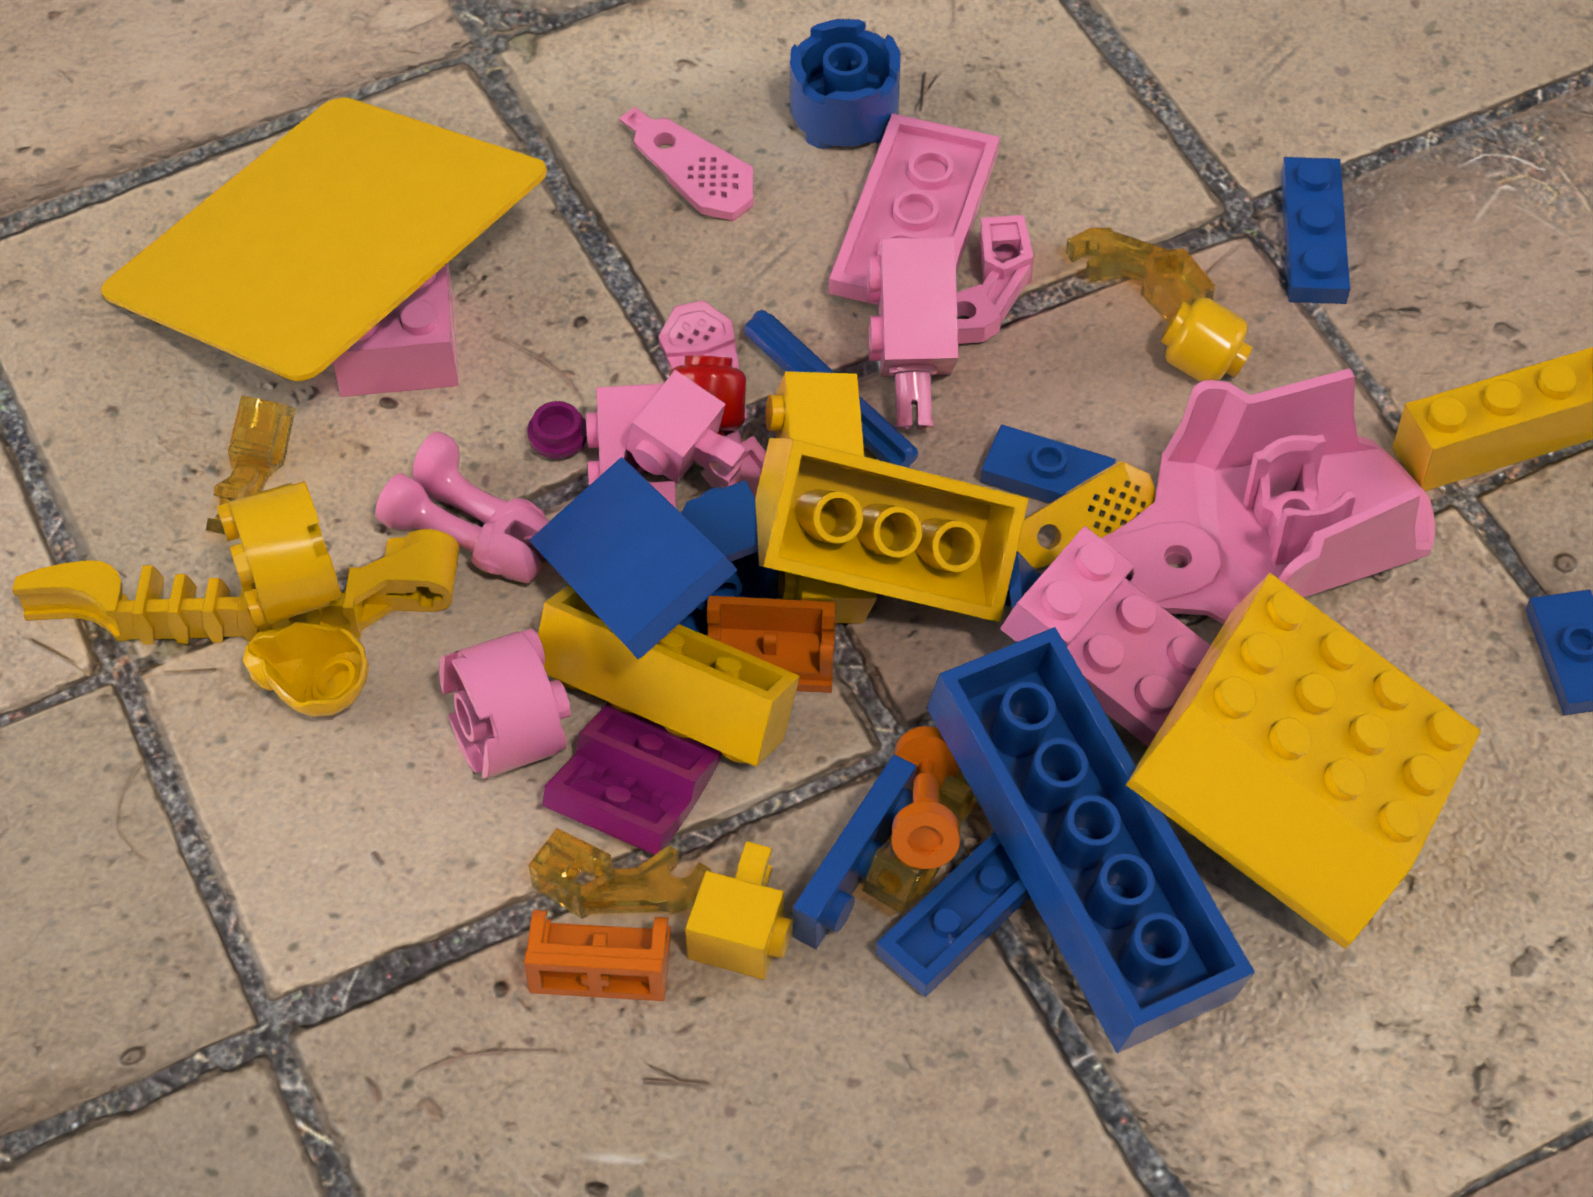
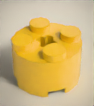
M305 481L293 485L288 483L216 506L227 541L238 538L241 540V543L229 547L241 586L254 583L256 587L244 592L255 627L330 606V602L342 599L331 556L327 551L319 526V518Z

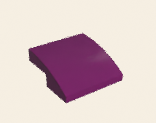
M608 702L579 732L576 753L545 785L542 806L659 856L697 803L716 770L722 753L694 739L675 736L668 732L664 726L635 713L618 711Z

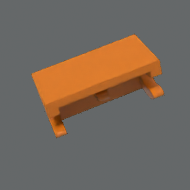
M729 596L708 597V637L799 675L800 678L796 691L832 693L836 602Z
M533 910L527 951L525 952L524 959L530 993L665 1001L672 935L671 926H668L669 918L655 917L653 929L551 923V919H547V910Z

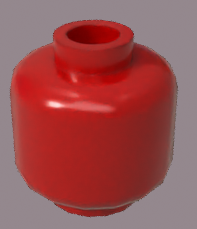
M698 355L685 356V364L674 367L670 371L669 376L676 370L726 404L717 434L723 436V431H732L740 428L745 420L747 380L741 370L732 367L733 358Z

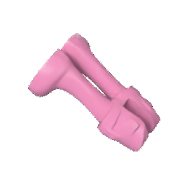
M439 431L430 434L416 454L413 464V479L403 473H398L384 486L376 504L375 515L377 520L388 528L397 531L433 529L445 532L454 537L460 547L472 553V563L477 568L490 574H500L509 580L530 584L542 569L540 559H545L529 541L549 522L545 518L543 510L528 500L514 498L506 501L471 484L458 470L460 452L455 440ZM430 499L444 502L466 512L483 522V527L449 513Z

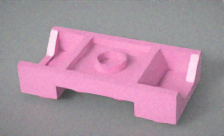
M1084 526L1017 602L1000 629L1013 640L1019 642L1056 627L1104 712L1149 747L1211 645L1129 582L1126 577L1135 565Z

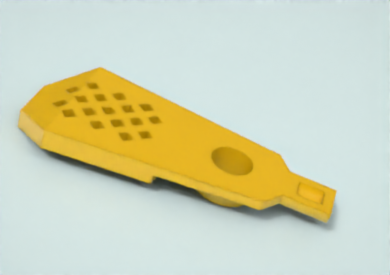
M1118 461L1067 491V494L1024 518L1017 551L1034 569L1050 565L1084 526L1100 538L1116 531L1134 519L1137 513H1142L1155 502L1156 490L1150 474L1128 463ZM1110 487L1113 488L1111 494L1108 493ZM1050 524L1055 530V539L1049 546L1042 547L1037 540L1038 531L1044 525Z

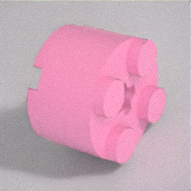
M534 629L513 632L455 651L440 658L439 677L442 694L445 695L455 691L454 706L456 712L448 714L454 735L471 769L475 773L483 771L482 778L486 779L557 755L560 751L566 749V738L560 720L571 715L568 696L564 686L558 679L549 681L543 666L545 663L543 646Z

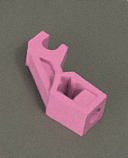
M1024 215L981 218L979 248L982 284L957 293V317H970L969 319H957L958 344L984 342L1000 332V324L1025 285L1031 283L1034 255Z

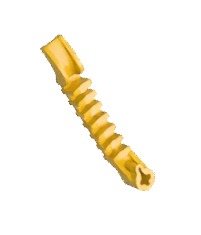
M419 529L410 532L405 537L390 538L386 542L384 557L363 567H349L345 593L341 592L342 599L330 602V606L256 627L254 626L244 595L245 591L256 588L254 583L242 586L240 596L230 597V589L223 580L209 577L205 598H197V586L193 580L186 574L175 573L170 599H163L164 577L153 565H142L135 600H128L127 596L123 593V584L118 571L112 565L97 560L66 562L38 568L15 576L12 591L14 595L19 597L26 621L61 618L85 619L105 628L113 635L116 641L140 639L143 644L154 645L155 639H175L177 643L188 644L189 638H210L212 642L223 643L224 637L243 636L247 641H251L257 632L268 627L285 628L295 622L343 628L350 631L357 639H361V633L364 628L392 611L437 612L448 608L453 600L460 545L451 535L433 529Z

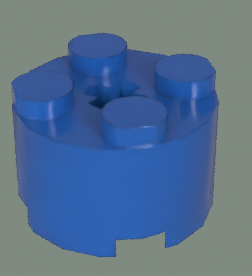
M834 19L814 25L810 28V37L802 41L798 47L795 44L793 45L790 54V112L797 127L805 133L807 143L818 149H827L832 146L854 147L869 142L880 143L882 141L892 113L899 115L901 52L892 36L887 34L884 39L879 34L867 31L866 22L859 19Z

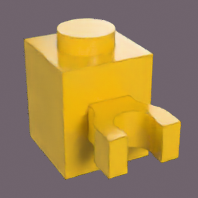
M746 841L735 878L710 871L705 872L685 928L687 957L689 960L765 980L772 957L784 958L791 938L793 920L784 917V891L767 887L773 872L772 865H769L772 855L771 847Z

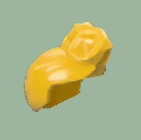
M295 622L285 628L268 627L256 633L254 638L246 645L243 653V662L250 672L252 681L268 691L274 690L292 709L312 717L333 716L349 708L360 695L366 684L369 672V663L364 645L350 631L317 624Z

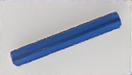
M759 310L754 313L752 319L745 324V335L784 371L835 373L776 317L765 310ZM859 395L863 445L880 461L909 468L918 457L917 448Z

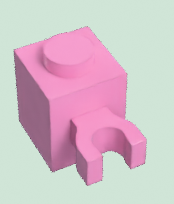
M676 370L673 371L633 420L627 450L632 453L635 461L649 473L654 475L663 474L677 484L696 461L714 479L726 487L741 470L742 464L739 461L746 452V448L734 440L717 434L726 404Z

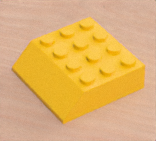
M1269 573L1231 611L1132 773L1126 786L1345 949L1353 943L1412 869L1481 730L1273 574Z

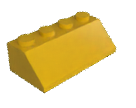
M769 438L755 498L759 566L1001 622L1029 498L796 439Z

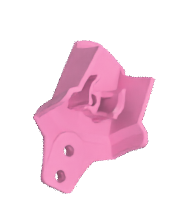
M1349 368L1252 395L1247 394L1229 382L1205 380L1197 383L1191 391L1180 425L1165 451L1162 452L1155 502L1137 517L1101 539L1135 565L1126 579L1170 614L1207 615L1224 624L1231 611L1269 573L1273 574L1302 597H1306L1429 556L1435 539L1434 512L1428 495L1389 453L1372 439L1357 436L1354 418L1355 376ZM1169 564H1179L1183 568H1175Z

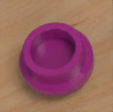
M552 401L543 404L535 411L528 424L527 433L531 447L538 454L547 458L561 459L572 456L580 451L587 441L585 418L573 405L567 402Z

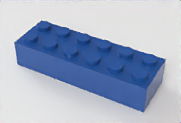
M1056 627L940 673L926 708L1116 1053L1127 1050L1234 1000L1255 971L1164 814L1126 786V783L1136 769V765Z

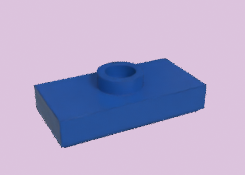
M1001 424L981 469L980 482L1051 503L1067 494V491L1115 464L1116 459Z
M1591 589L1530 598L1525 610L1563 715L1592 712L1593 595Z

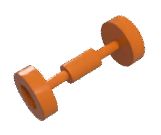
M922 726L904 733L895 746L894 754L917 765L916 777L913 781V803L902 808L895 816L892 824L891 842L895 854L905 864L918 869H934L952 860L960 845L958 819L950 809L939 804L940 789L948 786L955 779L959 766L938 728Z

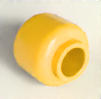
M1206 297L1195 300L1192 305L1183 301L1160 339V342L1167 346L1165 351L1166 361L1171 366L1199 382L1205 380L1219 381L1225 373L1235 378L1253 349L1252 346L1244 342L1248 332L1247 321L1240 315Z

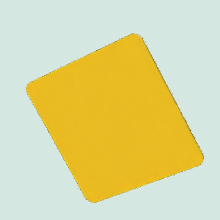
M335 98L321 105L111 275L103 283L101 293L105 300L284 378L292 381L308 380L325 370L542 182L547 175V168L541 159L352 98Z

